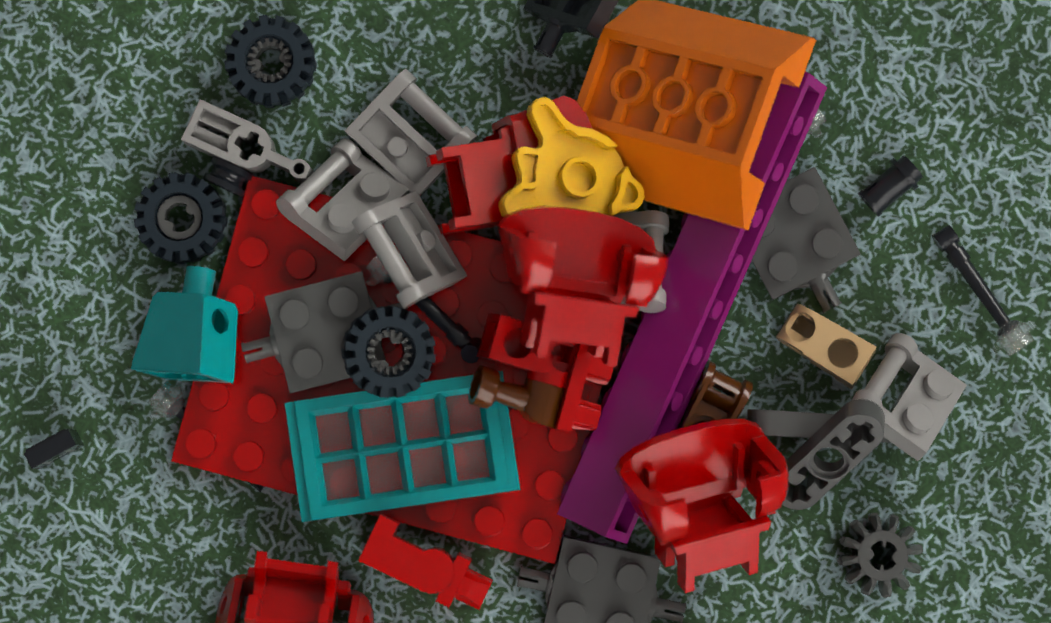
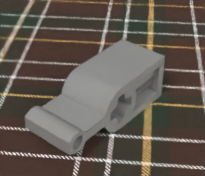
M201 99L181 138L187 146L211 157L215 156L252 174L261 173L273 165L290 173L297 182L303 183L314 172L305 160H291L276 153L273 140L260 126ZM204 126L207 127V128H209V129H211V130H213V131H216V132H218V133H220V134H222V135H225V136H227V137H229V138L226 139V138H224V137H222V136H219V135H217V134H215V133H213V132H211V131H208V130L204 129ZM255 137L258 138L257 143L263 149L260 156L252 154L248 160H245L246 154L240 149L242 143L251 144ZM304 168L303 173L297 174L300 169Z

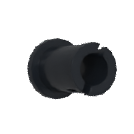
M905 155L899 160L891 159L889 161L891 167L858 193L860 198L877 217L907 190L911 188L915 191L918 188L917 182L923 178L920 171Z

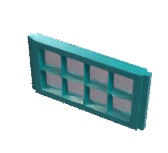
M498 371L500 373V381L504 382L503 371ZM474 375L422 382L420 384L421 387L416 391L408 392L406 396L398 398H383L366 391L285 403L301 522L520 490L508 406L495 401L487 409L470 405L468 396Z

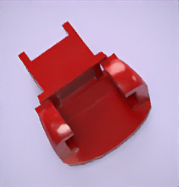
M561 96L552 100L567 121L579 127L592 128L586 113L575 99ZM527 110L507 115L493 123V134L483 138V142L442 147L436 151V154L425 157L427 167L444 165L453 218L448 220V223L438 225L441 235L496 227L501 222L503 216L499 211L500 199L516 184L512 154L520 147L536 148L538 146V139L528 120Z

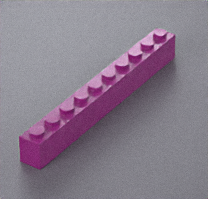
M804 73L799 88L780 83L749 173L765 183L749 230H743L684 213L680 235L673 250L667 254L669 257L668 268L662 282V289L667 293L666 309L658 313H641L642 321L633 341L626 346L622 354V366L614 385L608 389L601 403L602 412L597 429L593 430L586 437L581 448L582 457L574 476L565 484L562 490V503L557 512L558 515L604 537L625 544L628 543L639 516L623 487L615 467L619 458L633 447L655 436L676 430L679 427L827 90V87L810 73Z

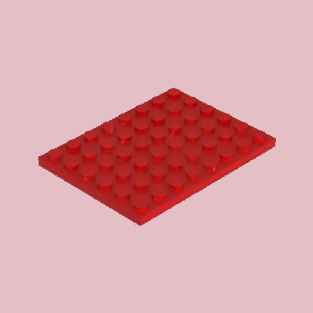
M253 176L251 181L248 180L216 295L217 298L234 303L238 309L234 383L193 381L171 461L298 495L285 403L365 390L359 388L352 378L290 393L284 369L275 356L252 361L247 364L244 355L263 350V348L243 352L241 343L270 336L271 320L264 296L363 271L368 294L377 305V308L400 303L396 297L400 292L392 279L384 278L388 272L368 239L343 261L289 221L279 211L276 204L277 199L287 190H295L297 187ZM319 194L308 206L315 212H318L333 197ZM467 232L443 235L467 276L456 284L429 296V298L456 324L459 322L469 332L468 335L471 338L477 337L482 339L489 313L503 314L524 321L529 294L519 292V287L509 280L502 243ZM415 304L408 307V311H412L418 315L417 317L420 320L425 321L430 328L428 329L430 335L434 337L436 344L434 346V354H436L435 363H432L429 378L424 379L423 382L474 375L477 368L482 365L497 371H503L504 382L524 385L528 371L480 358L475 363H467L461 357V348L458 345L455 347L434 322ZM388 337L383 338L381 343L385 359L389 366H393L401 359L402 346L400 343L391 344ZM585 380L580 399L597 404L602 385ZM469 394L446 397L451 434L483 429L480 407L469 404ZM434 399L402 403L408 440L439 436ZM391 405L359 410L364 447L396 442ZM508 407L520 490L367 512L366 514L377 517L380 514H384L403 524L555 564L567 520L557 514L562 503V490L565 484L574 476L582 457V445L590 434V430L572 429L571 432L556 430L529 422L522 417L519 410ZM348 412L316 416L321 453L353 449ZM484 439L453 444L458 481L490 477ZM441 446L409 450L414 488L446 483ZM398 452L366 457L371 494L403 489ZM354 459L322 463L327 500L359 496Z

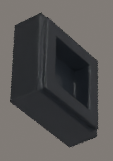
M65 428L26 449L24 455L32 469H41L84 446L76 430Z

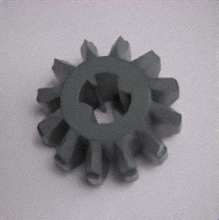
M869 513V531L861 522L853 520L850 526L858 536V539L855 541L845 536H841L839 539V544L853 548L852 555L837 557L838 565L848 566L855 564L856 566L847 573L844 579L847 583L853 584L865 575L861 585V593L867 596L873 592L878 580L881 596L885 598L891 597V579H893L898 587L906 590L910 587V584L902 574L904 569L917 574L921 571L920 565L908 562V555L922 553V545L911 544L906 546L905 544L914 535L915 529L912 526H906L895 534L899 524V517L890 514L882 530L881 519L878 513ZM874 543L883 547L886 546V543L889 545L891 550L886 554L889 561L887 566L884 567L879 563H875L874 567L871 565L869 560L874 556L871 549Z

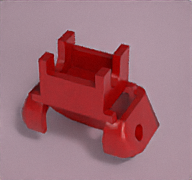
M553 206L522 208L505 215L498 224L508 277L511 282L519 287V292L529 294L520 343L527 348H533V353L536 356L546 358L550 340L589 345L588 352L594 357L603 358L602 363L606 366L617 367L625 317L636 318L640 309L638 306L647 307L664 280L669 257L656 250L653 238L642 228L616 216L589 210ZM623 297L626 298L625 304H621Z
M720 419L683 427L655 436L633 447L619 458L615 470L636 513L655 536V555L665 567L674 565L676 556L677 583L685 593L694 591L695 576L741 564L748 575L758 573L760 532L769 530L771 520L767 516L775 514L786 498L789 472L786 458L765 436L761 427L756 422L746 419ZM743 488H747L756 499L755 519H752L735 499L741 497Z
M257 551L254 568L249 567L246 574H238L227 583L218 605L215 623H239L245 596H248L244 617L245 623H332L337 594L338 609L350 611L348 623H374L372 605L365 594L352 590L349 581L339 580L338 562L328 561L327 567L269 559L267 552Z

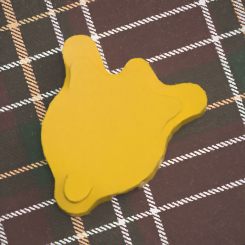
M547 97L538 98L528 106L527 117L538 139V146L536 148L520 147L512 154L516 184L500 199L499 211L503 217L522 208L538 206L568 207L611 216L618 213L632 212L641 206L644 200L643 186L631 175L628 166L624 167L622 159L615 149L617 147L616 143L608 136L592 128L573 125L565 119L555 103Z

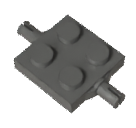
M815 167L794 178L787 179L752 258V262L772 300L794 289L811 287L824 313L830 310L831 307L823 291H826L833 307L842 304L828 277L838 266L861 255Z
M363 271L264 296L271 320L270 336L241 343L243 352L263 348V350L245 354L244 358L247 364L252 361L275 356L284 369L290 393L351 378L344 368L345 363L341 350L344 347L343 338L352 326L350 324L356 318L363 315V312L377 308V305L368 294ZM400 303L388 305L394 307H401L403 309ZM382 340L375 346L374 354L376 360H386L381 343Z
M568 535L563 536L559 559L552 567L550 573L521 566L519 576L522 577L518 578L517 587L546 592L547 612L544 623H651L653 617L682 623L684 618L682 613H685L686 603L658 598L656 580L661 561L656 555Z

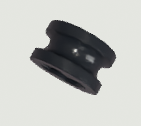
M213 156L211 159L213 170L210 173H205L203 179L243 198L245 191L242 186L244 182L251 181L253 174Z

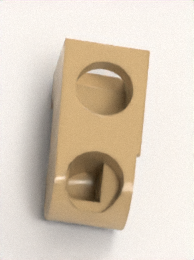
M796 304L776 336V339L811 360L810 363L830 374L850 389H853L877 348L800 304Z

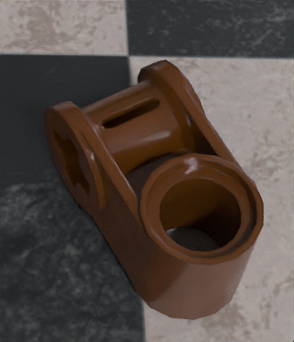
M708 360L678 429L691 426L696 422L704 423L720 419H737L751 395L753 383L746 379L742 382L716 370V364ZM713 387H715V388L721 390L722 392L726 393L727 395H725V394H723V393L717 391V390L714 389Z

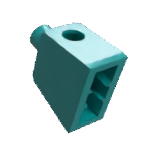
M187 266L182 293L157 292L152 297L132 361V370L167 380L234 383L238 309L234 303L212 296L216 276L215 270L199 266Z

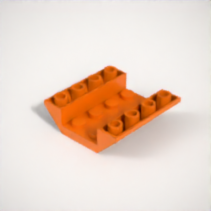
M637 0L606 24L602 30L576 102L586 113L592 128L608 136L617 144L615 149L620 155L624 167L628 166L631 175L643 186V201L748 231L765 185L763 181L749 173L780 83L800 87L816 40L813 37L658 0Z

